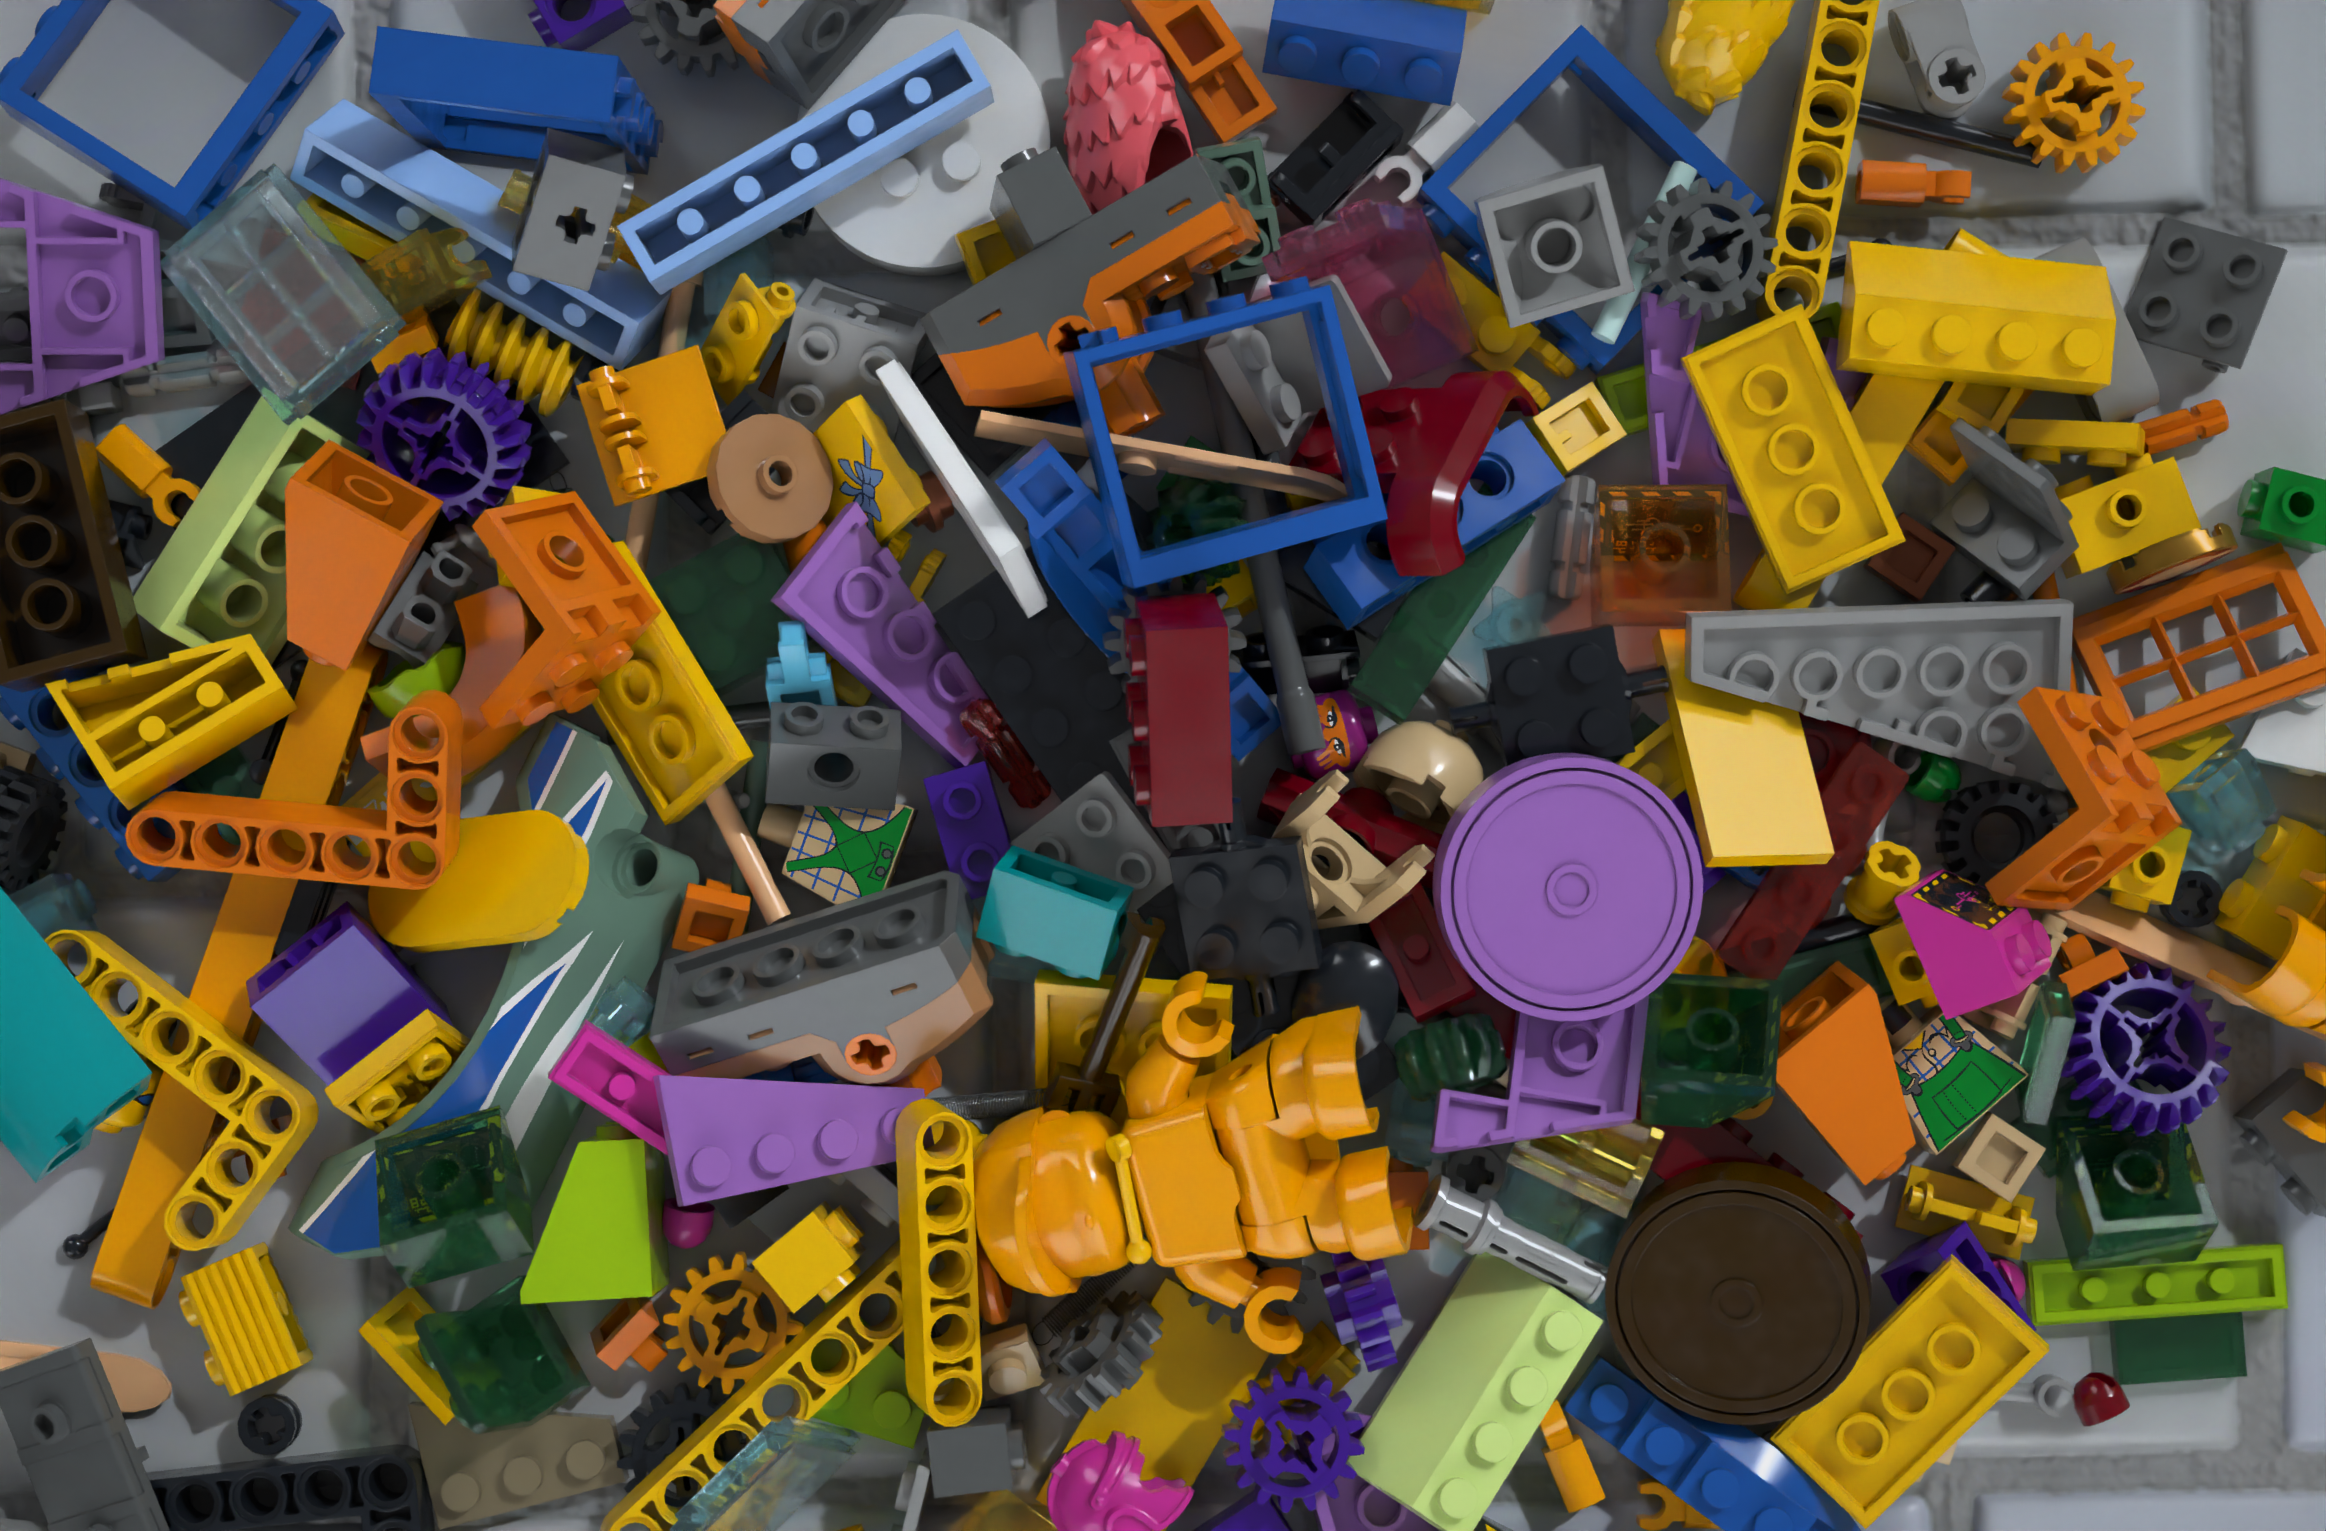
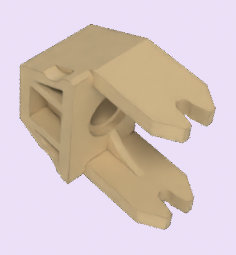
M1338 769L1329 771L1303 794L1300 793L1296 797L1271 839L1292 836L1302 837L1318 929L1369 923L1406 895L1426 873L1423 867L1435 856L1424 844L1416 845L1386 867L1330 819L1326 812L1339 800L1340 795L1338 792L1349 782V779ZM1316 855H1322L1327 857L1330 863V867H1328Z

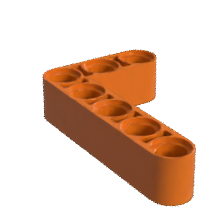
M426 690L413 696L391 721L388 740L387 810L170 791L155 796L133 816L127 824L125 833L127 847L133 856L141 862L153 866L412 890L426 889L437 882L457 856L459 848L463 739L461 709L456 700L447 693L438 690ZM421 714L432 719L439 729V738H428L419 733L414 726L413 715ZM420 778L431 783L437 791L438 800L429 801L418 796L412 787L411 779ZM153 817L164 819L170 823L175 831L176 839L166 838L158 833L154 826ZM217 823L227 824L235 829L240 837L241 845H234L225 841L218 832ZM288 829L299 834L305 842L306 850L299 851L288 846L282 837L281 830ZM354 835L363 839L370 848L371 856L363 857L351 851L345 836ZM419 841L431 847L435 854L436 862L428 863L418 859L411 850L410 842Z

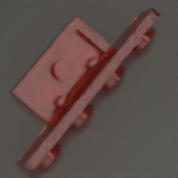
M1853 743L1820 792L1835 854L1827 864L1771 866L1715 951L1716 956L1760 987L1770 988L1807 932L1814 929L1827 914L1832 903L1831 896L1843 878L1850 875L1864 858L1868 840L1908 782L1909 775L1865 743Z

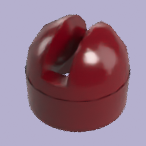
M2091 1372L2078 1381L2074 1387L2072 1400L2083 1426H2092L2105 1422L2123 1413L2130 1407L2122 1387L2115 1378L2104 1372Z

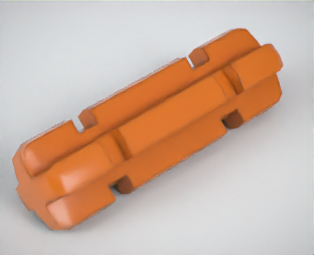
M2217 399L2197 404L2191 407L2190 412L2187 408L2139 422L2145 431L2144 454L2149 452L2150 455L2192 443L2197 440V436L2202 440L2221 434L2229 428L2225 407Z

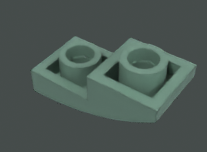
M1257 136L1196 148V154L1226 166L1261 231V234L1257 235L1261 243L1252 247V250L1243 257L1219 270L1222 281L1228 282L1286 270L1276 207L1271 201L1261 139Z

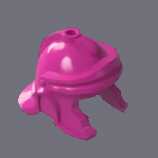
M1113 1430L1106 1443H1100L1096 1439L1084 1440L1072 1447L1067 1453H1063L1050 1469L1052 1475L1047 1488V1506L1052 1522L1058 1531H1161L1181 1515L1189 1504L1194 1490L1188 1485L1184 1487L1186 1482L1182 1478L1165 1480L1155 1477L1148 1481H1141L1140 1475L1145 1456L1138 1451L1140 1439L1135 1436L1127 1438L1125 1433Z

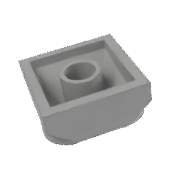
M1593 164L1563 170L1497 190L1474 200L1478 215V231L1486 245L1502 306L1510 328L1635 291L1603 165Z

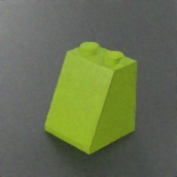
M608 1121L606 1125L596 1126V1135L578 1142L521 1287V1304L653 1297L670 1283L668 1239L663 1233L662 1224L663 1205L666 1200L664 1157L662 1151L615 1121Z

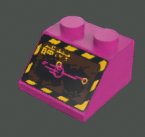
M1939 869L1931 872L1894 898L1946 1020L2018 995L2052 966L2048 958L2052 954L2049 936L2044 926L2038 920L2032 921L2027 908L1997 906L1987 888L1947 870Z

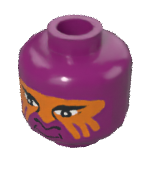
M1336 690L1316 695L1315 700L1326 748L1290 756L1294 770L1304 768L1306 774L1314 780H1320L1329 771L1336 769L1342 774L1354 772L1366 753L1368 745L1372 744L1379 736L1372 707L1368 705L1359 708L1355 697L1347 690Z

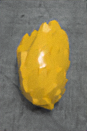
M1668 0V13L1661 35L1656 39L1655 55L1658 57L1661 70L1675 95L1684 99L1704 116L1711 115L1715 105L1739 97L1738 93L1742 91V87L1753 78L1764 63V60L1767 58L1768 49L1789 24L1787 20L1796 0Z

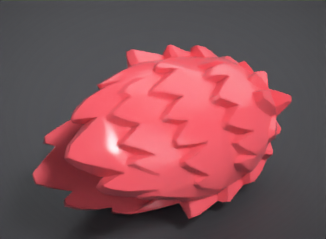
M1095 20L1092 29L1087 30L1085 33L1086 44L1071 57L1074 65L1064 93L1068 95L1069 106L1062 117L1063 120L1067 121L1063 140L1067 146L1068 170L1092 215L1194 155L1188 129L1175 93L1176 85L1167 58L1163 51L1149 37L1137 34L1130 21L1118 27L1108 22Z

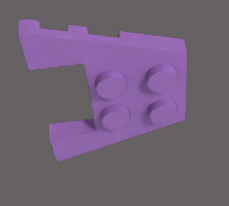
M0 178V228H24L26 230L32 362H0V415L165 360L159 230Z
M1642 292L1640 307L1653 491H1720L1723 495L1722 511L1750 517L1680 361V358L1693 353L1702 317L1701 308L1693 317L1683 320L1679 317L1680 302L1675 300L1661 308L1657 305L1660 295ZM1822 337L1820 347L1850 412L1856 402L1854 396L1868 373L1835 370L1838 339Z
M1649 995L1632 1006L1614 1014L1583 1021L1547 1020L1516 1010L1506 1098L1500 1099L1441 1089L1436 1099L1430 1152L1444 1153L1631 1124L1636 1118Z

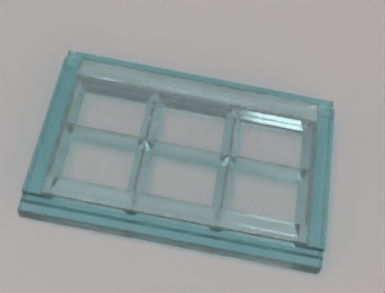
M275 163L265 171L260 169L165 251L166 256L160 261L161 269L279 418L288 426L297 418H304L400 335L398 331L407 324Z
M785 1416L780 1422L772 1420L675 1514L678 1521L669 1530L776 1531L856 1453L852 1448L861 1439L851 1429L790 1416Z

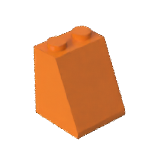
M328 440L289 479L285 488L287 640L302 647L303 652L313 661L326 666H337L346 671L369 644L368 639L405 582L444 502L337 443Z
M1837 960L1778 1010L1773 1083L1832 1153L1866 1186L1874 1178L1882 1180L1896 1172L1906 1160L1907 1156L1905 1153L1916 1142L1877 993L1866 981ZM1750 1033V1035H1749V1045H1748L1749 1047H1748V1052H1750V1046H1752L1751 1049H1752V1048L1754 1049V1050H1753V1053H1754V1051H1755V1046H1754V1044H1753V1039H1754V1037H1752V1044H1750V1039H1751V1033Z

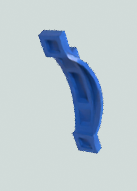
M1044 438L994 482L1027 519L1032 552L1048 585L1084 633L1110 658L1119 651L1105 649L1102 634L1118 631V628L1109 622L1107 612L1109 608L1125 610L1128 606L1121 592L1126 586L1122 584L1103 506L1051 443ZM1167 580L1160 581V582H1157V583H1158V585H1159V584H1163V583H1167ZM1142 586L1131 589L1140 594L1146 590V587ZM1243 667L1240 673L1229 672L1231 754L1238 762L1281 726L1277 707Z
M1597 1354L1560 1405L1566 1412L1613 1445L1621 1454L1664 1484L1676 1496L1724 1531H1861L1844 1508L1792 1459L1762 1437L1742 1425L1708 1421L1673 1407L1649 1390L1639 1379L1630 1378L1599 1354Z

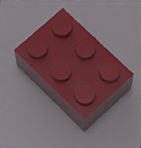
M1214 593L1135 597V618H1124L1123 622L1125 656L1129 658L1131 676H1137V682H1126L1127 719L1132 725L1133 741H1139L1140 743L1139 746H1128L1130 786H1134L1135 805H1146L1152 827L1233 823L1228 626Z

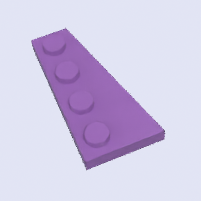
M857 501L846 504L771 601L793 621L803 622L807 634L889 709L901 710V720L955 769L965 767L970 763L1002 718L958 652L950 651L934 627L937 621L924 601L917 602L898 573L902 568L888 547L881 548L865 524L869 519Z

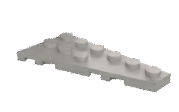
M2067 599L1686 612L1685 677L1691 682L1762 703L1768 702L1799 711L1806 716L1840 723L1867 734L1948 758L1955 757L1988 767L1990 770L2010 776L2016 775L2066 792V784L2017 701L2036 686L2070 691L2074 603Z

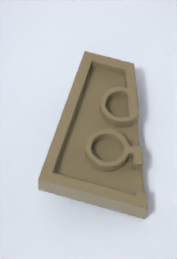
M413 1401L408 1404L439 1530L626 1482L629 1478L628 1470L617 1468V1460L624 1454L621 1442L618 1441L619 1434L614 1415L543 1410L529 1412L470 1405L444 1425L424 1402Z

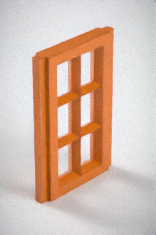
M2281 542L2073 618L2072 648L2094 695L2111 699L2123 710L2129 722L2127 731L2138 749L2144 753L2326 686V628L2288 552L2284 550ZM2274 583L2288 613L2239 631L2225 600ZM2212 605L2226 636L2176 654L2162 623ZM2294 624L2309 655L2259 672L2245 642ZM2149 628L2163 659L2114 676L2100 646ZM2232 647L2246 678L2196 696L2182 665ZM2169 670L2183 701L2134 718L2120 687Z

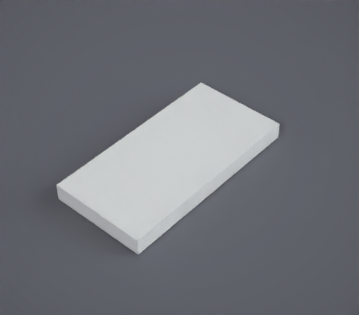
M894 359L877 369L875 372L911 441L944 487L952 503L1027 617L1030 618L1048 607L1046 603L1048 599L1020 541L900 361L897 363Z

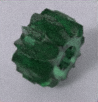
M1187 477L1183 481H1176L1175 486L1158 491L1159 507L1146 512L1154 527L1153 533L1143 540L1159 548L1250 523L1242 519L1241 516L1247 500L1232 495L1231 485L1222 481L1204 480L1194 477ZM1239 560L1180 577L1182 583L1189 584L1192 577L1197 572L1204 574L1207 580V587H1213L1215 583H1222L1223 578H1230L1232 575L1240 573Z
M1466 1013L1458 1017H1447L1435 1023H1427V1026L1409 1031L1406 1036L1401 1037L1394 1045L1397 1057L1395 1064L1400 1080L1406 1086L1411 1099L1420 1102L1428 1100L1435 1102L1437 1094L1441 1089L1459 1092L1474 1091L1481 1086L1492 1084L1495 1079L1501 1078L1508 1070L1504 1055L1506 1054V1049L1499 1030H1496L1491 1016L1483 1013L1473 1015Z

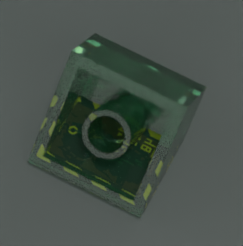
M1671 973L1657 989L1649 994L1641 1071L1642 1124L1709 1128L1775 1095L1783 980Z
M500 1105L375 1140L380 1248L409 1289L535 1253L530 1197L508 1124Z
M2110 1116L2099 1117L2098 1119L2059 1120L2056 1126V1217L2072 1270L2079 1271L2196 1261L2219 1225V1221L2186 1123H2180V1127L2169 1134H2161L2155 1128V1131L2149 1135L2137 1137L2131 1123L2122 1131H2112Z

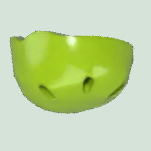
M445 641L439 651L434 652L423 666L413 669L407 660L395 666L385 679L368 690L370 698L377 709L385 717L393 720L411 698L422 691L438 690L449 695L458 683L464 668L466 657L464 644L455 641Z

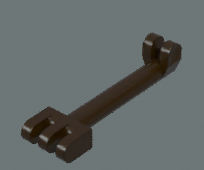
M1126 910L1122 913L1118 926V935L1120 942L1126 948V953L1080 1066L1057 1062L1045 1092L1044 1106L1046 1108L1059 1110L1067 1091L1072 1090L1068 1106L1069 1113L1086 1111L1092 1096H1097L1093 1111H1099L1111 1117L1122 1089L1119 1075L1105 1071L1151 959L1157 951L1166 927L1163 919L1149 917L1146 923H1141L1138 913Z

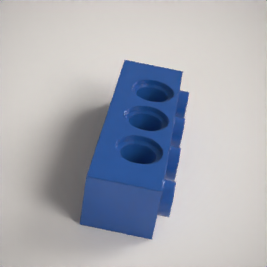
M1521 419L1501 431L1496 426L1470 479L1484 481L1491 488L1493 496L1479 494L1472 488L1469 481L1461 495L1458 506L1457 527L1459 540L1465 556L1547 505L1566 481ZM1382 493L1385 509L1387 510L1389 493ZM1386 520L1312 540L1315 548L1303 569L1347 630L1433 577L1399 576L1392 560L1379 559L1369 551L1366 542L1371 541L1382 543L1389 549Z
M95 673V674H91V675H88V676H84V677L76 678V679H73V680H69L68 683H69V682H73V681H77V680H81V679H86V678L98 676L99 674H98V673ZM0 685V712L18 730L22 731L25 727L41 746L35 753L42 765L56 779L62 780L66 777L80 795L75 800L80 813L96 829L101 830L105 827L120 845L114 852L122 866L134 878L140 880L145 877L148 882H167L183 868L149 865L133 856L127 847L125 838L127 824L132 819L131 810L128 811L110 791L104 779L101 780L95 775L92 769V760L71 726L69 725L62 730L56 726L52 716L56 702L47 687L22 693ZM181 779L150 799L152 800L163 792L179 791L192 793V791ZM154 817L153 822L158 833L166 838L176 839L175 831L171 824L164 819ZM217 824L218 832L223 837L225 833Z

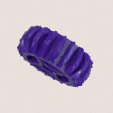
M440 347L435 350H430L424 358L414 351L406 355L399 364L395 362L389 364L379 374V381H374L368 387L363 399L365 404L358 411V418L356 420L357 423L364 427L358 435L356 445L372 451L366 460L443 501L442 510L450 522L454 518H458L464 510L474 518L476 515L483 513L488 505L495 507L496 504L498 505L503 502L512 486H517L524 475L523 467L531 455L532 447L527 445L525 441L531 435L530 429L532 424L517 419L524 410V400H507L504 395L509 389L510 379L500 380L495 384L486 377L489 374V362L480 364L474 370L467 365L465 351L456 353L448 362ZM431 397L444 399V400H446V401H448V402L438 401V400H435V399H433V398H431ZM450 421L451 426L445 435L448 439L439 448L438 443L443 436L441 429Z
M2147 962L2136 963L2129 971L2123 973L2116 982L2115 980H2106L2098 988L2090 992L2083 991L2075 998L2070 1007L2068 1003L2066 1004L2069 1012L2066 1011L2059 1016L2055 1027L2065 1036L2060 1037L2054 1042L2052 1051L2068 1057L2069 1061L2059 1067L2057 1076L2075 1078L2078 1085L2071 1091L2070 1099L2079 1100L2087 1096L2093 1102L2089 1109V1118L2098 1119L2108 1112L2111 1117L2112 1131H2122L2131 1123L2137 1137L2147 1136L2155 1131V1128L2161 1134H2169L2180 1127V1123L2189 1125L2202 1116V1108H2208L2217 1101L2220 1094L2215 1087L2225 1082L2230 1073L2218 1062L2229 1056L2232 1047L2215 1040V1037L2224 1031L2227 1022L2210 1021L2206 1012L2211 1009L2214 999H2202L2197 1003L2190 996L2194 989L2195 980H2185L2180 985L2175 986L2173 985L2171 967L2164 970L2160 969L2152 976ZM2113 1006H2135L2153 1013V1016L2149 1019L2140 1018L2128 1010L2125 1013H2121ZM2148 1033H2150L2149 1037L2142 1045L2143 1041L2141 1039ZM2141 1046L2144 1047L2142 1053L2139 1051ZM2102 1048L2104 1049L2109 1058V1064L2104 1056ZM2141 1053L2142 1060L2134 1065L2135 1060ZM2135 1079H2140L2150 1083L2155 1088L2161 1084L2171 1093H2147L2130 1086V1083Z

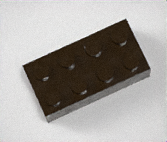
M61 399L0 415V685L24 693L46 687V683L62 679L69 681L106 671L107 668L148 660L87 412L66 399Z

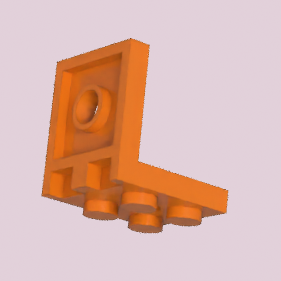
M576 491L484 510L472 525V528L545 630L481 705L479 710L492 729L521 722L523 726H529L542 720L549 713L563 709L568 713L578 712L598 697L600 690L597 686L602 680L631 659L633 656L631 647L662 611ZM554 554L561 557L567 563V565L559 561L554 556Z
M2036 686L2017 703L2080 809L1985 883V886L1997 906L2068 911L2183 822L2158 782L2161 775L2156 764L2148 755L2138 749L2127 731L2129 726L2128 719L2123 710L2114 701L2103 696Z

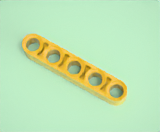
M920 1099L911 1102L902 1109L897 1118L895 1128L906 1387L908 1395L913 1402L936 1423L944 1427H957L966 1424L976 1415L982 1400L972 1135L970 1127L962 1117L932 1099ZM943 1121L944 1130L940 1140L935 1145L924 1148L923 1137L927 1128L935 1122ZM945 1185L947 1191L942 1205L936 1210L926 1212V1200L929 1194L935 1188ZM948 1250L949 1258L944 1269L939 1273L929 1275L928 1269L932 1258L939 1252ZM951 1314V1324L948 1330L939 1337L931 1338V1331L935 1322L940 1317ZM954 1378V1385L950 1394L944 1399L934 1401V1393L938 1385L946 1379Z

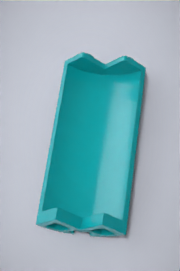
M0 887V1140L33 1181L37 1183L90 1145L93 1129L145 1092L148 1089L152 1071Z

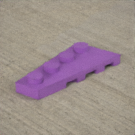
M670 1075L653 1076L678 1207L896 1161L895 1128L897 1118L902 1109L911 1102L925 1099L924 1089ZM931 1126L927 1128L923 1137L924 1148L935 1145Z

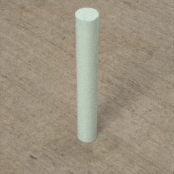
M1674 161L1655 202L1662 200L1668 203L1666 192L1679 184L1689 191L1690 184L1693 183L1697 170L1684 162ZM1648 214L1645 223H1656ZM1637 237L1627 258L1635 291L1607 299L1591 332L1595 338L1608 344H1615L1643 286L1641 281L1648 275L1651 269L1650 264L1634 262V255L1648 248L1649 242Z

